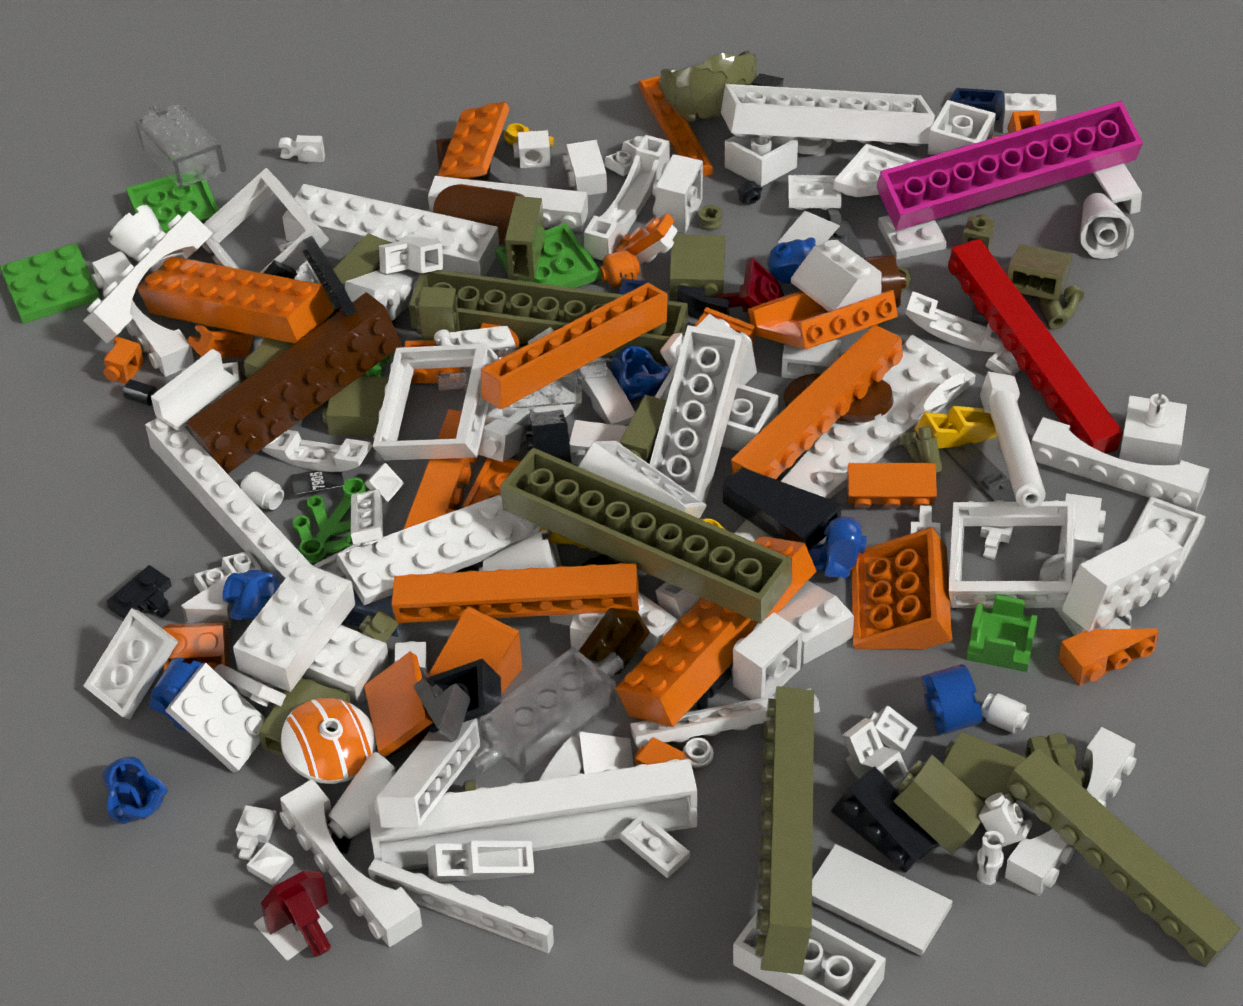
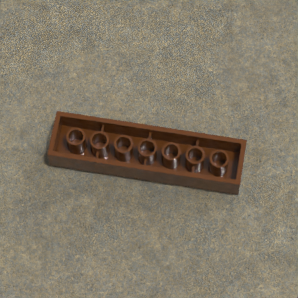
M367 292L352 302L357 311L356 313L347 317L343 310L339 311L189 420L186 424L194 438L221 468L229 474L396 351V348L402 346L383 304Z

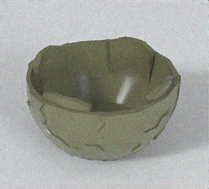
M749 50L740 53L739 56L721 53L710 56L703 61V64L686 67L677 71L666 68L661 70L659 86L666 101L687 121L697 122L699 117L705 120L722 116L721 108L725 84L752 85V82L757 77L755 54H750Z

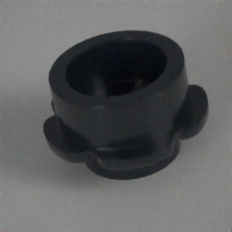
M755 181L744 183L738 189L739 200L742 203L746 202L748 205L756 203L761 198L762 187L757 185Z

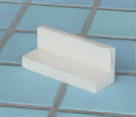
M1124 163L1093 172L1104 192L1113 203L1123 201L1130 214L1140 212L1142 192Z
M211 349L151 396L155 416L177 431H180L187 426L186 423L239 385V380L224 370L221 354Z

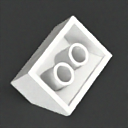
M828 240L824 244L813 247L791 277V283L829 312L881 294V271L840 241Z

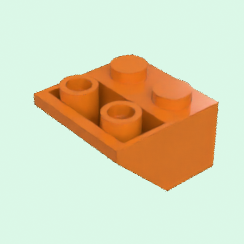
M228 622L167 624L162 628L178 640L177 645L164 664V671L170 661L175 658H184L182 662L191 664L193 660L202 664L207 663L213 670L219 664L229 666Z

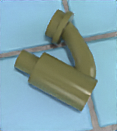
M1075 285L1066 288L1064 291V301L1067 303V306L1062 309L1059 301L1040 297L1038 301L1039 306L1051 329L1062 328L1067 323V320L1075 314L1078 303L1084 298V292Z
M930 426L919 428L920 439L916 436L915 431L899 434L900 440H898V445L905 446L914 463H936V473L942 471L937 438L931 435Z

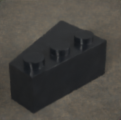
M563 409L530 413V424L525 425L528 452L532 448H536L572 464L568 424Z
M874 766L847 789L831 812L890 859L893 864L907 872L928 854L938 842L894 802L899 791Z

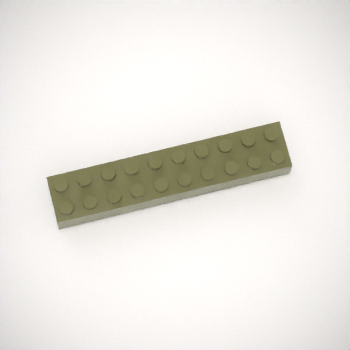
M436 270L420 274L409 303L411 328L417 329V321L420 315L415 314V300L420 298L422 287L456 288L460 331L480 329L482 323L508 326L517 335L519 343L528 344L530 339L549 327L555 331L623 295ZM667 301V322L605 355L614 356L619 350L627 346H638L646 349L656 362L666 363L660 350L673 334L682 333L685 336L688 325V303Z
M532 448L500 485L503 510L627 564L637 563L638 570L762 624L792 583V558L536 448Z
M776 686L774 699L768 698L766 717L771 718L768 721H764L762 740H768V742L763 743L761 761L767 762V765L762 767L761 784L766 785V788L761 790L760 807L766 808V811H761L759 831H764L765 835H760L758 854L764 856V859H760L758 865V879H761L763 884L759 883L757 891V904H760L762 909L758 908L756 929H759L762 935L757 934L755 955L761 956V970L802 975L812 929L814 690Z

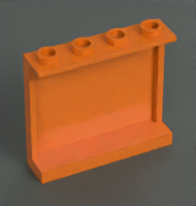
M894 290L886 291L829 312L803 291H798L748 309L750 323L755 326V336L805 350L898 317Z

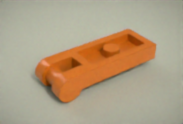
M668 213L659 219L657 217L652 218L645 228L638 227L631 235L625 234L620 240V246H617L613 253L626 250L631 255H637L665 237L675 220Z

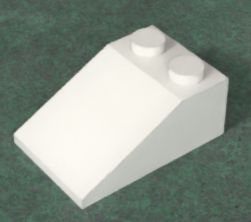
M807 581L777 614L802 631L801 663L803 665L853 637L854 615L837 596L810 581Z

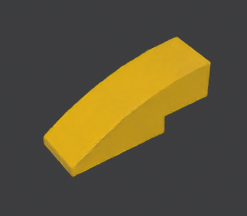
M952 406L947 414L924 412L914 428L920 438L919 428L930 426L931 435L936 436L939 449L959 447L971 442L975 444L997 437L991 413H985L984 408Z

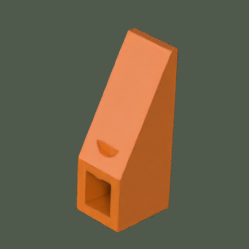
M1157 628L1096 629L1090 632L1085 630L1061 641L1058 661L1080 686L1089 681H1096L1114 669H1122L1135 659L1145 658L1152 654L1156 648L1159 631Z

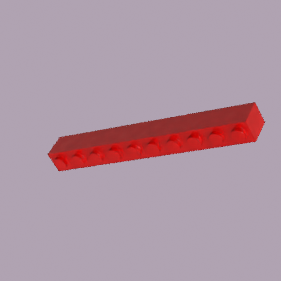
M981 239L952 247L948 260L950 273L955 275L963 291L971 297L978 312L984 315L991 330L1000 337L1005 349L1011 352L1017 361L1018 367L1026 373L1031 380L1033 388L1039 391L1045 399L1047 407L1055 413L1060 423L1070 425L1069 431L1098 451L1107 454L1118 450L1123 434L1122 429Z

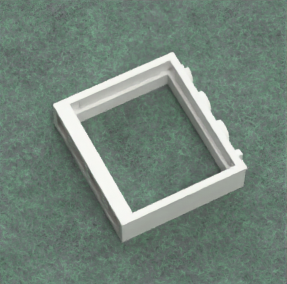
M265 168L204 223L213 234L202 246L209 254L214 253L211 258L217 265L240 269L219 243L274 193L306 230L274 260L288 265L296 271L307 261L302 252L307 249L303 242L304 239L313 236L320 248L329 239L282 183ZM268 264L260 273H264V271L268 268L270 264Z
M488 343L396 348L393 363L390 365L389 380L384 390L383 405L379 410L377 430L373 436L374 442L372 447L384 460L477 458L489 402L481 397V369L499 360ZM472 367L456 439L397 441L414 369Z
M1001 500L993 502H953L949 576L951 608H976L977 604H982L984 608H993L994 598L997 594L1025 600L1024 608H1063L1074 580V501H1043L1035 508H1023L1017 502H1004ZM964 526H1065L1064 581H961Z

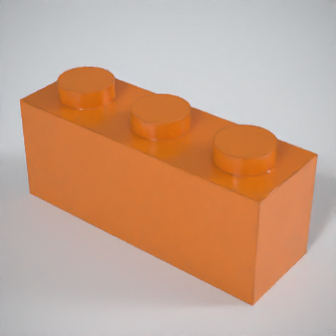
M848 463L847 504H854L855 508H869L871 504H883L884 508H898L901 504H912L913 508H920V505L930 506L935 503L937 497L936 463Z

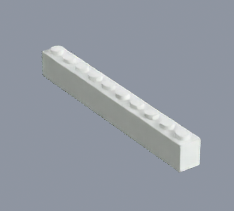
M159 418L145 424L150 447L244 551H250L263 572H270L276 576L279 585H281L299 561L311 565L185 427L177 431Z

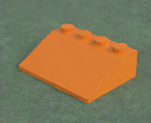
M933 527L865 548L864 554H858L856 565L851 569L852 614L854 615L853 646L855 649H927L952 641L947 547Z

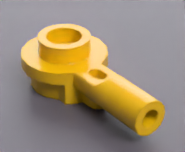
M519 123L510 124L504 132V140L513 146V143H518L517 132H530L529 128ZM549 136V146L553 147L554 137Z

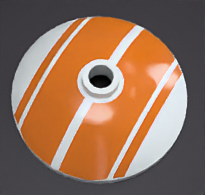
M318 698L301 704L289 714L282 728L281 748L289 765L303 777L309 780L313 779L319 783L336 784L349 781L356 776L367 758L375 752L376 739L371 721L359 708L340 699ZM326 728H334L336 731L330 732Z

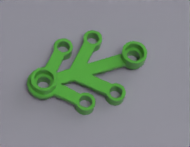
M349 478L344 482V486H342L344 498L329 519L325 512L324 499L321 496H311L307 500L308 511L314 515L320 530L315 538H313L310 532L311 524L307 516L300 515L293 519L294 532L300 535L302 541L298 551L311 565L324 560L327 554L344 550L353 545L349 544L353 542L351 533L347 534L343 539L328 541L333 536L351 532V519L343 521V519L351 509V495L366 492V485L362 479Z

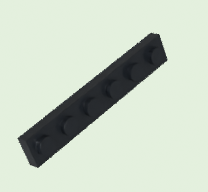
M313 236L304 239L303 242L307 249L302 252L336 310L342 309L347 317L356 313L357 311L348 293Z

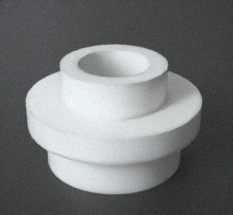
M703 738L689 740L682 750L685 753V759L691 760L693 768L708 766L714 757L712 746Z

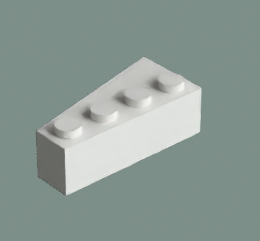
M379 269L346 281L345 290L352 302L364 293H369L385 306L392 321L409 307L420 273L408 269L384 274Z

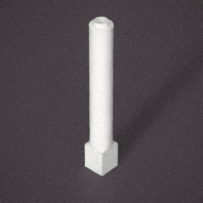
M988 371L980 392L984 412L991 413L1016 502L1023 508H1035L1044 501L1046 493L1017 401L1020 392L1015 376Z

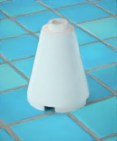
M1102 193L1091 194L1083 203L1080 242L1092 257L1108 259L1118 256L1120 251L1124 248L1126 250L1130 246L1134 238L1132 223L1106 195Z
M147 205L137 207L136 209L139 212L134 216L130 213L125 215L111 230L110 235L113 238H108V241L136 262L138 261L135 258L146 247L151 250L155 246L151 241L163 230L152 209ZM165 260L152 266L149 271L154 273L163 265Z
M543 529L483 560V567H479V571L553 568L562 565L556 543L550 544L547 538L552 536V532L548 529Z
M374 752L367 758L328 814L331 822L327 825L339 839L343 836L351 839L370 828L368 806L375 805L376 796L396 773L394 771L395 767L378 752Z

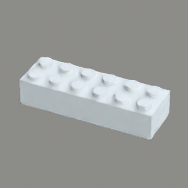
M687 325L650 465L706 504L748 346L741 335Z

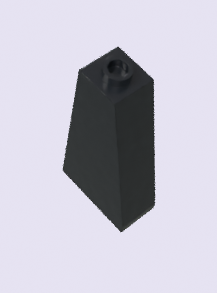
M743 467L734 475H729L722 485L723 503L773 538L805 543L808 551L827 536L824 534V531L829 522L837 517H841L842 505L838 502Z

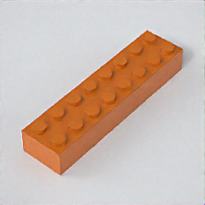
M173 256L166 259L160 268L154 273L149 274L145 281L137 287L150 314L293 344L315 330L334 312L322 284Z
M759 536L753 541L792 558V583L765 619L773 612L778 614L816 573V568L805 543ZM700 597L699 601L681 617V620L663 636L662 640L644 656L643 660L615 688L628 716L674 727L733 663L734 645L739 639L746 638L754 630L758 622Z

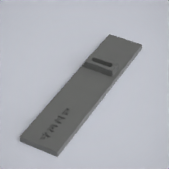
M972 442L959 447L942 448L992 502L997 500L1016 502L1011 482Z

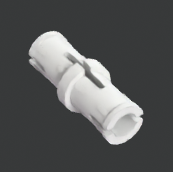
M997 831L985 833V837L983 836L982 848L977 854V863L979 864L977 879L985 885H992L996 882L998 870L1004 860L1002 853L1004 837Z

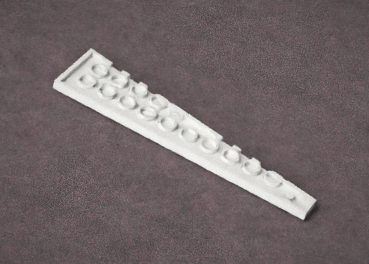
M912 334L902 345L903 358L900 363L893 366L882 379L890 385L894 398L893 406L888 413L883 416L879 414L875 416V420L864 423L836 421L828 432L822 434L781 482L831 499L847 486L848 463H876L898 445V440H900L899 434L915 431L914 428L921 417L912 420L910 414L917 403L928 392L958 373L961 374L965 382L952 392L945 394L948 402L931 412L938 413L973 385L976 375ZM747 519L734 533L750 541L756 540L759 536L773 538Z

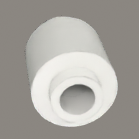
M252 472L241 481V489L259 507L265 510H275L282 503L284 491L280 485L259 472Z
M989 693L981 708L982 717L986 718V722L1013 734L1018 729L1023 730L1030 715V713L1026 712L1025 704L999 693L997 695Z

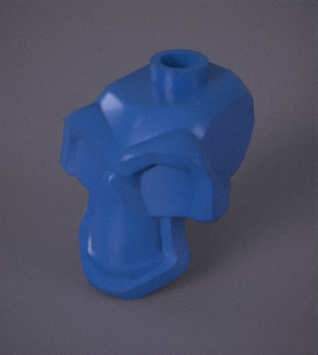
M815 238L796 239L790 242H782L770 251L767 260L769 273L777 281L790 284L793 274L813 247L816 246Z
M627 346L619 350L613 356L611 362L613 375L629 401L642 398L645 395H656L669 373V366H662L653 359L646 349L638 346Z
M843 516L829 522L824 531V534L827 535L825 543L816 545L808 551L816 571H824L823 574L826 577H842L847 579L851 569L856 565L858 554H864L867 536L862 535L861 524L855 518Z
M249 570L247 572L232 573L226 579L222 599L224 602L234 605L230 613L231 618L236 620L255 619L280 585L276 576L270 572Z
M136 757L117 759L110 763L102 773L109 793L107 811L111 819L118 823L127 824L137 819H146L160 808L164 796L168 793L164 783L158 778L149 775L143 763Z

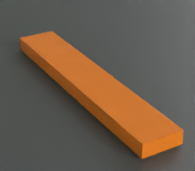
M661 75L638 81L639 89L675 155L703 161V177L713 175V166L688 121L681 117L666 101L659 86V77Z

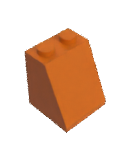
M468 606L437 658L429 676L431 677L483 659L501 677L502 695L522 670L520 633L518 630Z

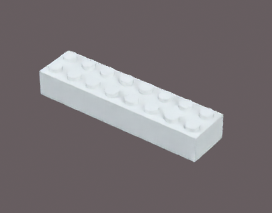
M725 84L721 114L730 132L740 137L753 134L763 138H772L773 136H783L787 139L807 137L814 141H820L822 138L833 139L837 142H846L847 140H857L861 143L881 141L888 145H894L896 142L906 143L911 146L928 144L930 129L935 118L934 113L921 95Z
M303 184L294 198L328 237L329 241L321 247V249L348 254L355 244L361 241L368 233L392 243L395 242V239L405 238V235L411 233L442 242V271L486 276L496 258L495 248L499 247L498 227L307 184ZM287 209L282 218L286 241L292 242L306 230Z

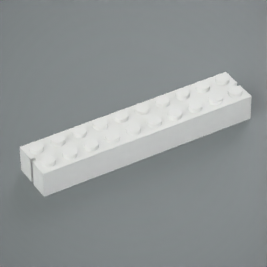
M674 759L651 765L640 764L630 768L607 769L603 772L578 773L569 777L544 778L528 783H511L507 786L493 788L483 787L459 793L448 792L443 795L419 828L381 827L380 816L375 812V805L368 806L374 856L375 859L382 862H393L401 869L412 870L428 867L427 849L435 843L466 844L471 840L532 841L533 851L614 840L620 839V833L642 813L666 832L697 827V787L691 760Z

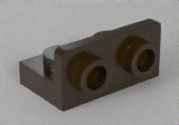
M609 608L582 645L579 653L583 660L607 662L614 674H620L648 637L650 631L638 611Z

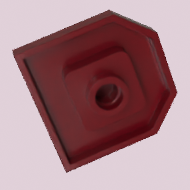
M752 257L746 261L744 284L740 285V292L719 294L715 298L730 300L729 308L742 306L743 312H748L749 308L784 297V293L779 282Z
M302 871L275 885L261 902L265 927L270 935L292 924L297 932L301 931L315 957L321 956L331 949V945L318 922L320 916L316 911L328 904L325 880L320 871Z

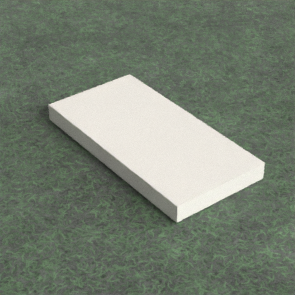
M835 844L812 879L813 903L920 956L923 955L950 911L953 902Z

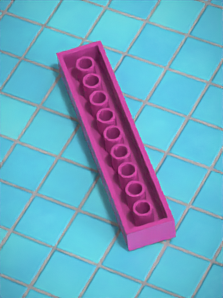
M1118 101L880 171L876 188L897 231L1136 160L1143 142L1123 102Z

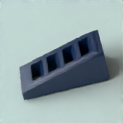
M956 88L949 101L996 113L995 120H999L1003 111L1004 94L1003 91Z

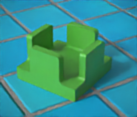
M997 594L995 595L992 609L984 608L982 604H977L966 660L1027 672L1038 616H1025L1023 614L1025 600Z

